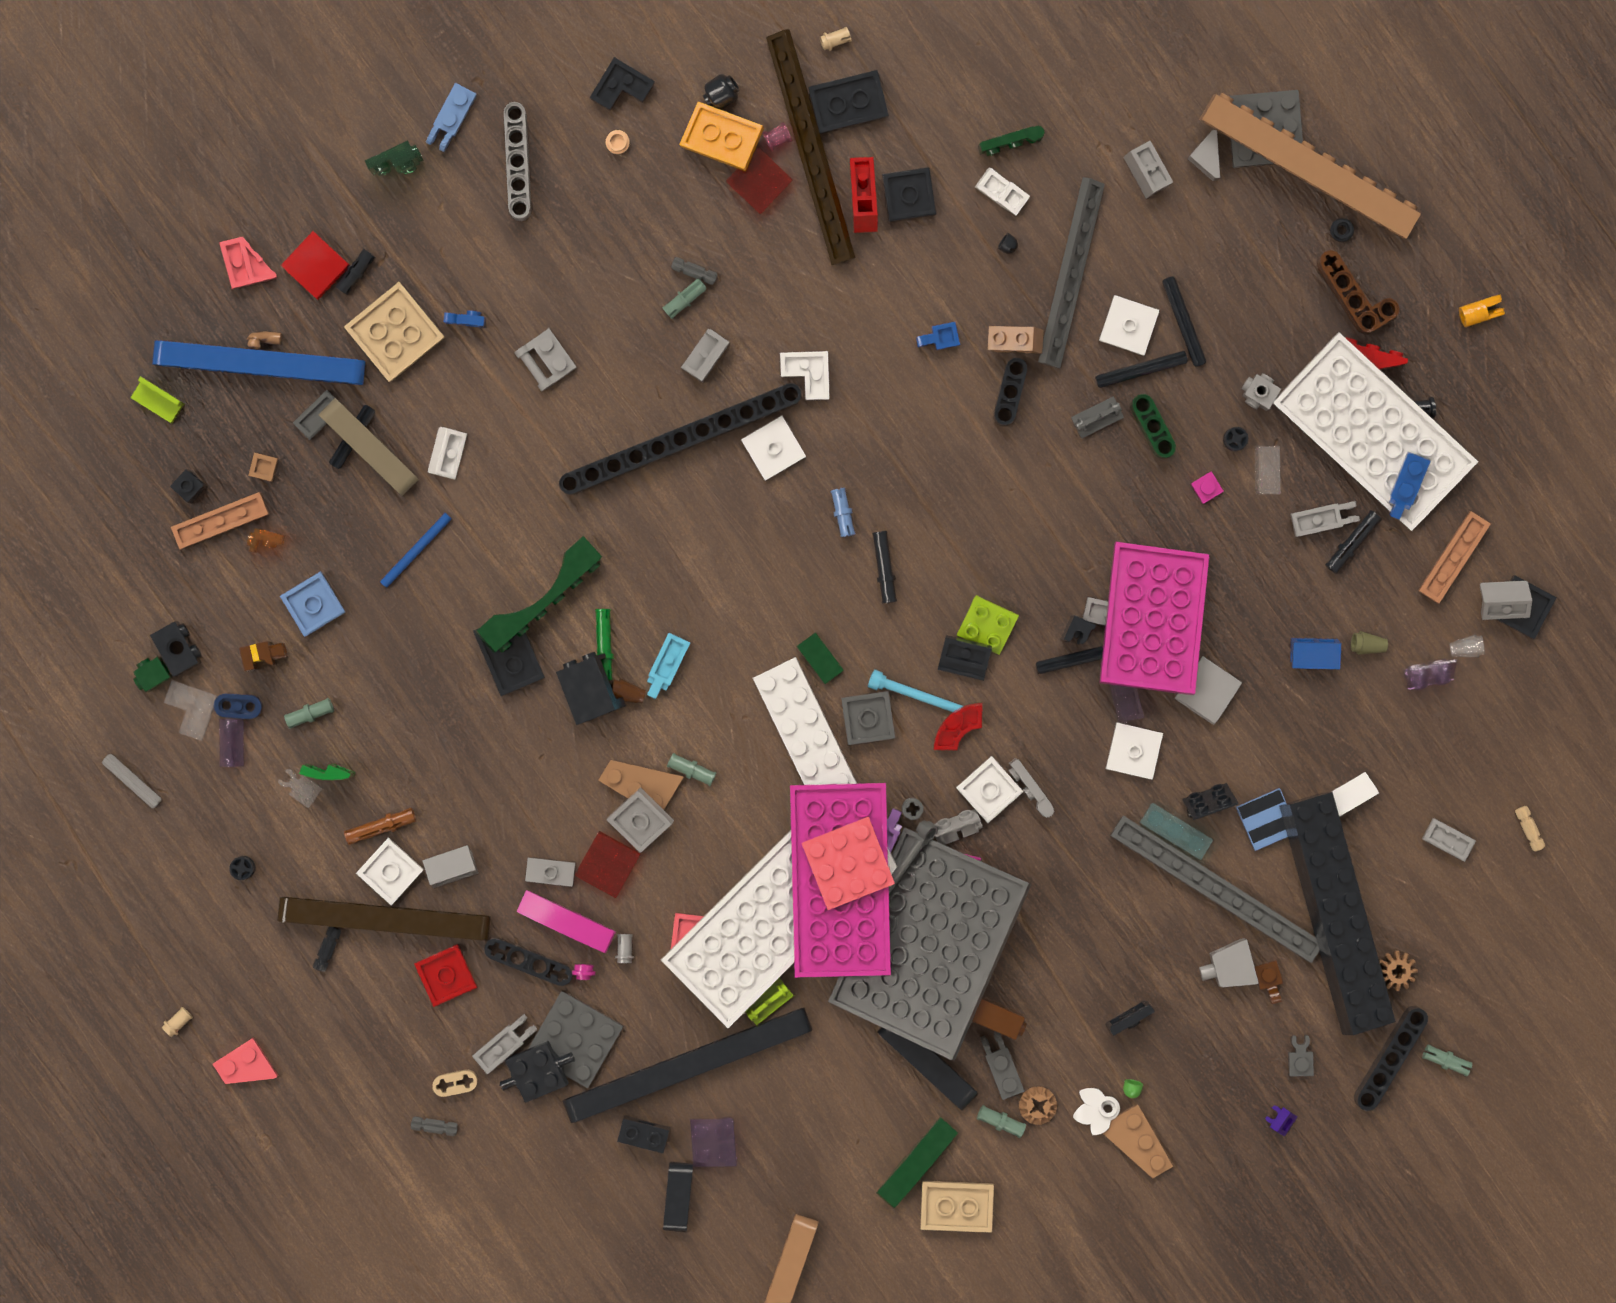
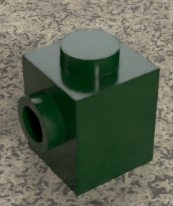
M156 657L151 661L147 658L136 665L138 669L133 671L136 676L133 678L139 690L144 689L145 692H150L173 678L161 657Z

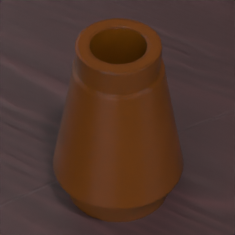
M623 679L613 680L611 688L616 699L623 697L624 702L643 703L645 689H641Z

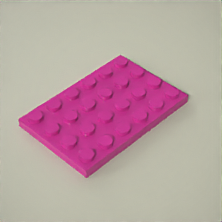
M1122 542L1114 543L1099 683L1186 695L1195 694L1209 554Z

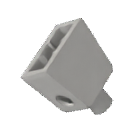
M1245 938L1209 953L1212 964L1199 967L1202 981L1216 978L1219 987L1258 984L1248 941Z

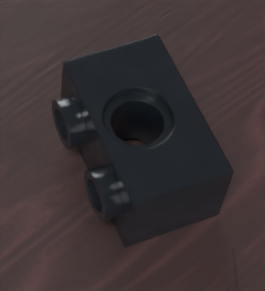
M174 621L150 635L173 677H177L202 663L199 659L202 657L200 650L196 644L191 645L188 639L190 633L185 624L182 623L180 625L179 621ZM176 641H180L184 647L183 652L179 655L175 654L172 650V646Z
M624 1115L617 1142L664 1153L670 1127Z

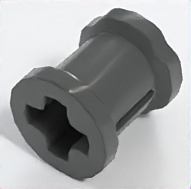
M908 798L902 804V813L910 820H916L923 813V805L916 798ZM911 802L915 806H919V810L915 811V815L906 812V808L910 806L909 803Z

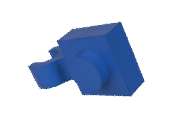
M955 322L932 326V334L916 338L918 347L935 344L936 350L960 345Z

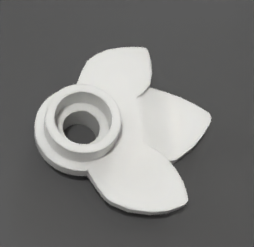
M1086 1088L1081 1090L1079 1093L1084 1104L1076 1110L1073 1118L1081 1124H1091L1092 1135L1104 1133L1108 1130L1111 1120L1115 1119L1120 1112L1118 1101L1113 1097H1105L1099 1089ZM1111 1105L1113 1110L1110 1113H1106L1103 1107Z

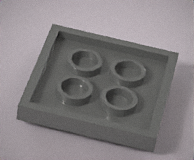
M1298 90L1229 96L1234 99L1232 104L1239 108L1241 105L1254 111V117L1260 120L1262 117L1267 118L1275 123L1273 128L1280 132L1282 129H1285L1295 135L1294 140L1299 143L1303 142ZM1230 138L1233 168L1274 164Z
M561 991L528 1049L549 1041L553 1051L559 1057L572 1052L575 1062L563 1066L564 1074L588 1088L624 1025L568 993Z

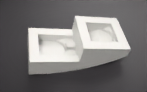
M992 168L987 169L975 186L987 197L1014 215L1019 213L1030 197Z

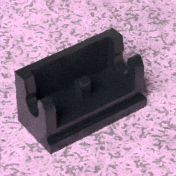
M1072 615L1060 640L1070 642L1073 637H1079L1077 645L1084 644L1091 630L1095 629L1096 625Z

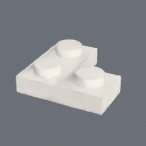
M828 351L780 353L781 377H805V400H829Z

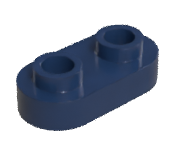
M221 694L214 701L215 712L219 716L227 718L253 719L258 717L263 709L261 700L254 695ZM225 701H229L231 703V708L229 710H225L223 708V703ZM250 702L255 705V709L252 712L247 710V704Z

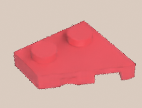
M243 237L219 242L232 289L277 278L276 273L268 267L260 255L251 248L250 244Z
M254 1037L213 1063L225 1084L274 1079L278 1076Z

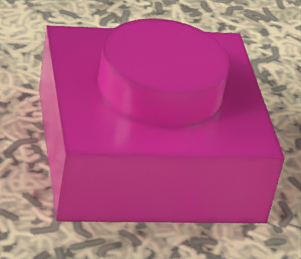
M1212 471L1191 483L1202 504L1224 492Z

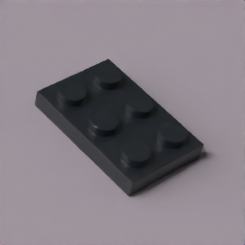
M878 70L808 87L820 134L889 117Z
M473 630L500 696L545 678L526 632L520 637L517 634L510 639L512 644L504 652L501 653L498 650L493 653L475 633L476 630Z

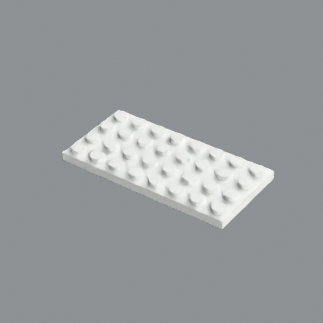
M1339 332L1273 402L1389 511H1391L1394 505L1389 503L1390 493L1407 452L1431 460L1413 505H1411L1410 510L1404 508L1400 521L1411 531L1478 463L1468 451Z
M791 830L661 959L679 980L727 1028L794 963Z

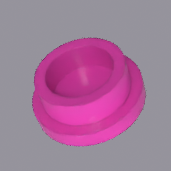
M574 964L572 974L576 975V979L590 980L591 975H595L596 971H593V965Z

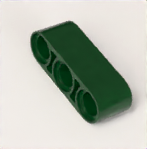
M1146 394L1136 396L1132 400L1130 408L1151 450L1160 459L1170 457L1176 450V444L1154 401ZM1143 399L1148 403L1147 411L1140 412L1136 408L1137 400ZM1154 420L1159 424L1157 433H1151L1147 429L1148 421ZM1161 441H1165L1170 445L1168 454H1162L1158 450V444Z

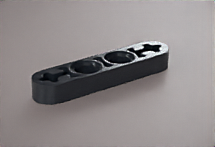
M492 938L485 944L484 951L486 956L494 961L558 986L567 985L572 979V970L564 963L500 938ZM497 942L499 943V948L505 951L506 946L511 947L507 953L506 960L502 959L504 954L500 952L492 955L489 945H494ZM514 951L523 953L524 961L521 964H515L511 961V954ZM543 960L547 966L546 970L542 973H537L533 969L534 961ZM551 963L555 965L553 970L560 972L562 968L565 969L568 979L564 978L562 981H559L558 975L551 973V978L547 977L546 975L550 970Z

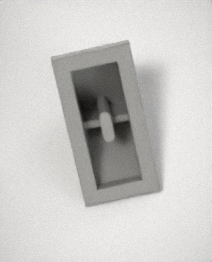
M1212 130L1188 157V160L1212 181H1217L1220 178L1217 130Z

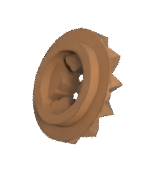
M1032 1087L1021 1096L1019 1110L1022 1117L1029 1123L1042 1125L1049 1122L1056 1114L1057 1101L1050 1090L1044 1087ZM1031 1098H1034L1038 1102L1047 1099V1101L1044 1102L1045 1104H1043L1042 1106L1044 1109L1043 1111L1045 1112L1044 1114H1042V1112H1040L1039 1110H1035L1030 1113V1111L1034 1107L1033 1100Z

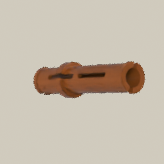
M411 807L399 813L386 814V817L359 827L345 830L344 835L348 845L390 830L391 832L397 831V828L416 822V816Z

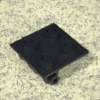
M1227 783L1214 785L1203 792L1191 793L1188 797L1182 799L1187 808L1186 811L1189 818H1193V820L1239 805Z

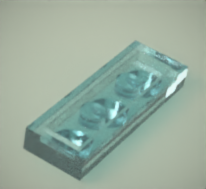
M1152 802L1139 822L1200 860L1213 839Z

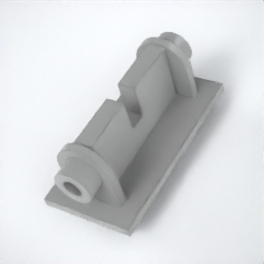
M975 809L962 811L958 816L950 819L944 818L934 824L938 827V832L935 836L936 840L941 844L943 843V845L959 840L957 831L961 830L963 837L978 833L979 829L983 828Z

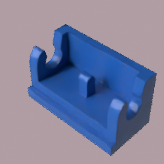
M1291 638L1290 662H1292V668L1340 669L1341 642L1338 639Z

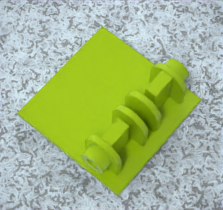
M976 595L957 635L969 641L992 646V652L1000 655L1019 615Z

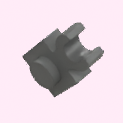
M1292 1035L1291 1044L1295 1047V1052H1288L1289 1076H1314L1313 1052L1306 1051L1310 1044L1309 1036L1304 1035V1042L1297 1044L1296 1036Z

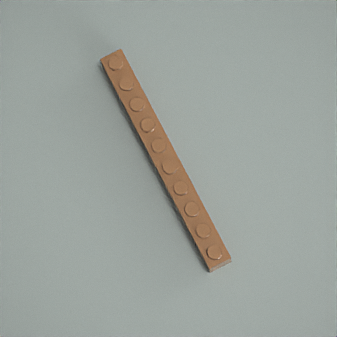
M1223 93L1220 96L1217 94L1212 96L1199 119L1200 121L1399 237L1407 239L1421 213L1416 211V205L1407 200L1403 203L1395 199L1397 194L1386 188L1381 191L1375 187L1377 183L1370 178L1364 176L1361 179L1355 175L1356 170L1345 164L1343 167L1335 164L1336 159L1326 153H1323L1321 156L1314 152L1316 147L1306 141L1302 143L1294 140L1295 135L1285 129H1282L1281 132L1273 128L1275 123L1267 118L1262 117L1260 120L1254 117L1253 110L1244 105H1241L1240 108L1232 104L1234 99Z

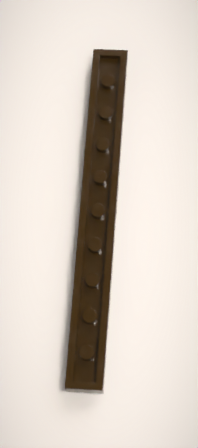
M785 29L767 36L766 39L831 265H837L856 257L790 29Z

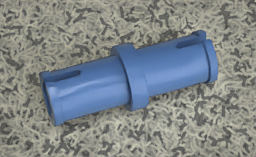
M845 488L830 491L835 507V512L833 513L834 517H837L841 538L855 535L851 519L853 512L852 508H849Z

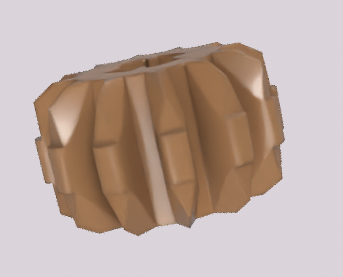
M1398 950L1394 951L1393 958L1389 953H1386L1385 957L1388 961L1379 960L1380 964L1384 966L1381 970L1384 974L1385 982L1387 981L1386 988L1390 989L1394 985L1395 991H1400L1402 984L1405 989H1408L1409 984L1407 980L1411 982L1416 981L1414 977L1410 976L1411 973H1418V969L1410 968L1416 963L1415 960L1410 959L1407 961L1409 957L1407 953H1403L1400 957ZM1397 965L1402 969V972L1398 973V977L1392 973V970L1396 969Z

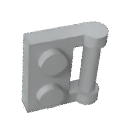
M549 328L514 352L518 359H522L537 380L541 392L577 368ZM535 349L553 375L546 378L528 352Z

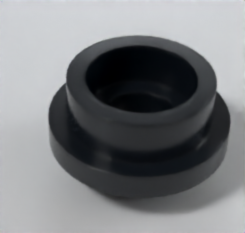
M1339 218L1330 226V234L1338 242H1346L1353 236L1354 227L1348 219ZM1339 226L1345 228V234L1341 235L1338 233L1337 229Z

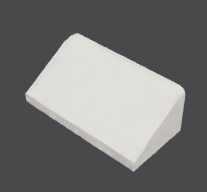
M439 427L428 473L456 479L467 433Z
M1366 772L1332 791L1339 817L1379 794Z

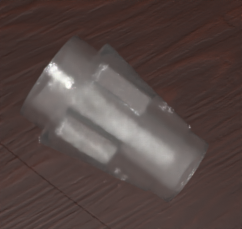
M1476 634L1449 643L1451 657H1479V655L1485 654L1483 637L1476 636Z

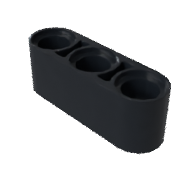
M1021 358L1011 359L1004 369L993 413V419L999 426L1010 425L1016 417L1027 373V364ZM1012 363H1018L1022 366V373L1020 375H1013L1010 372V365ZM1013 386L1017 391L1016 397L1012 399L1007 398L1004 395V388ZM1007 409L1011 414L1010 420L1006 422L1001 421L998 417L999 410Z
M669 1163L663 1230L687 1233L693 1164Z

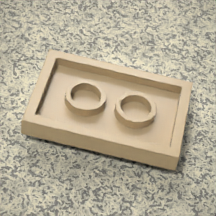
M922 1181L920 1229L992 1232L994 1184Z

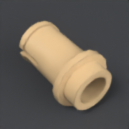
M844 27L829 34L823 33V36L820 37V42L824 50L828 49L831 51L835 46L851 42V37H849L848 28Z
M181 1007L169 1021H164L162 1029L170 1037L177 1036L179 1034L178 1031L193 1016L184 1007Z

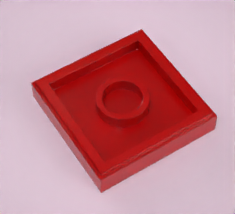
M458 944L414 963L433 1007L477 988Z

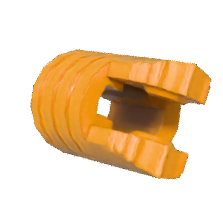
M1501 294L1459 307V315L1464 327L1504 315V308L1487 310V307L1502 302Z

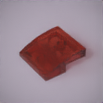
M599 831L574 876L617 898L640 853Z

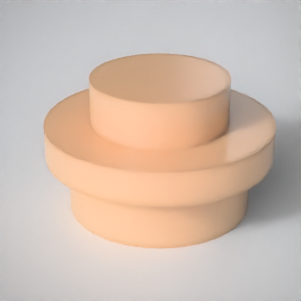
M621 130L610 132L606 138V146L613 154L624 153L630 144L628 135Z

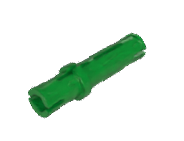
M595 609L596 655L605 653L606 658L601 659L608 680H613L612 659H614V654L611 652L610 609Z

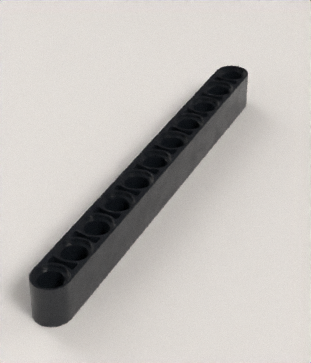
M792 383L783 385L562 475L559 480V487L565 494L575 495L798 404L801 400V389ZM792 388L797 391L798 397L794 401L785 399L784 392L787 389ZM767 397L773 398L776 402L772 410H766L762 406V401ZM745 406L751 407L754 411L750 419H744L740 415V410ZM722 415H727L732 420L731 425L727 428H722L718 424V419ZM700 424H706L710 429L705 437H700L696 434V428ZM678 433H684L687 436V442L683 446H678L674 443V437ZM656 442H662L665 445V451L660 455L652 452V446ZM634 451H640L643 454V460L638 464L630 461V455ZM611 460L620 461L621 469L618 472L613 473L608 470V463ZM592 468L599 472L598 479L593 482L586 479V472ZM570 477L574 478L577 482L576 488L571 491L564 488V481Z
M800 1008L564 1099L562 1102L570 1123H575L804 1035L813 1029L805 1008Z

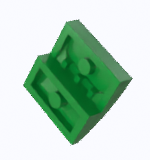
M304 764L299 772L301 775L322 780L351 778L356 773L336 764H329L326 770L311 764Z

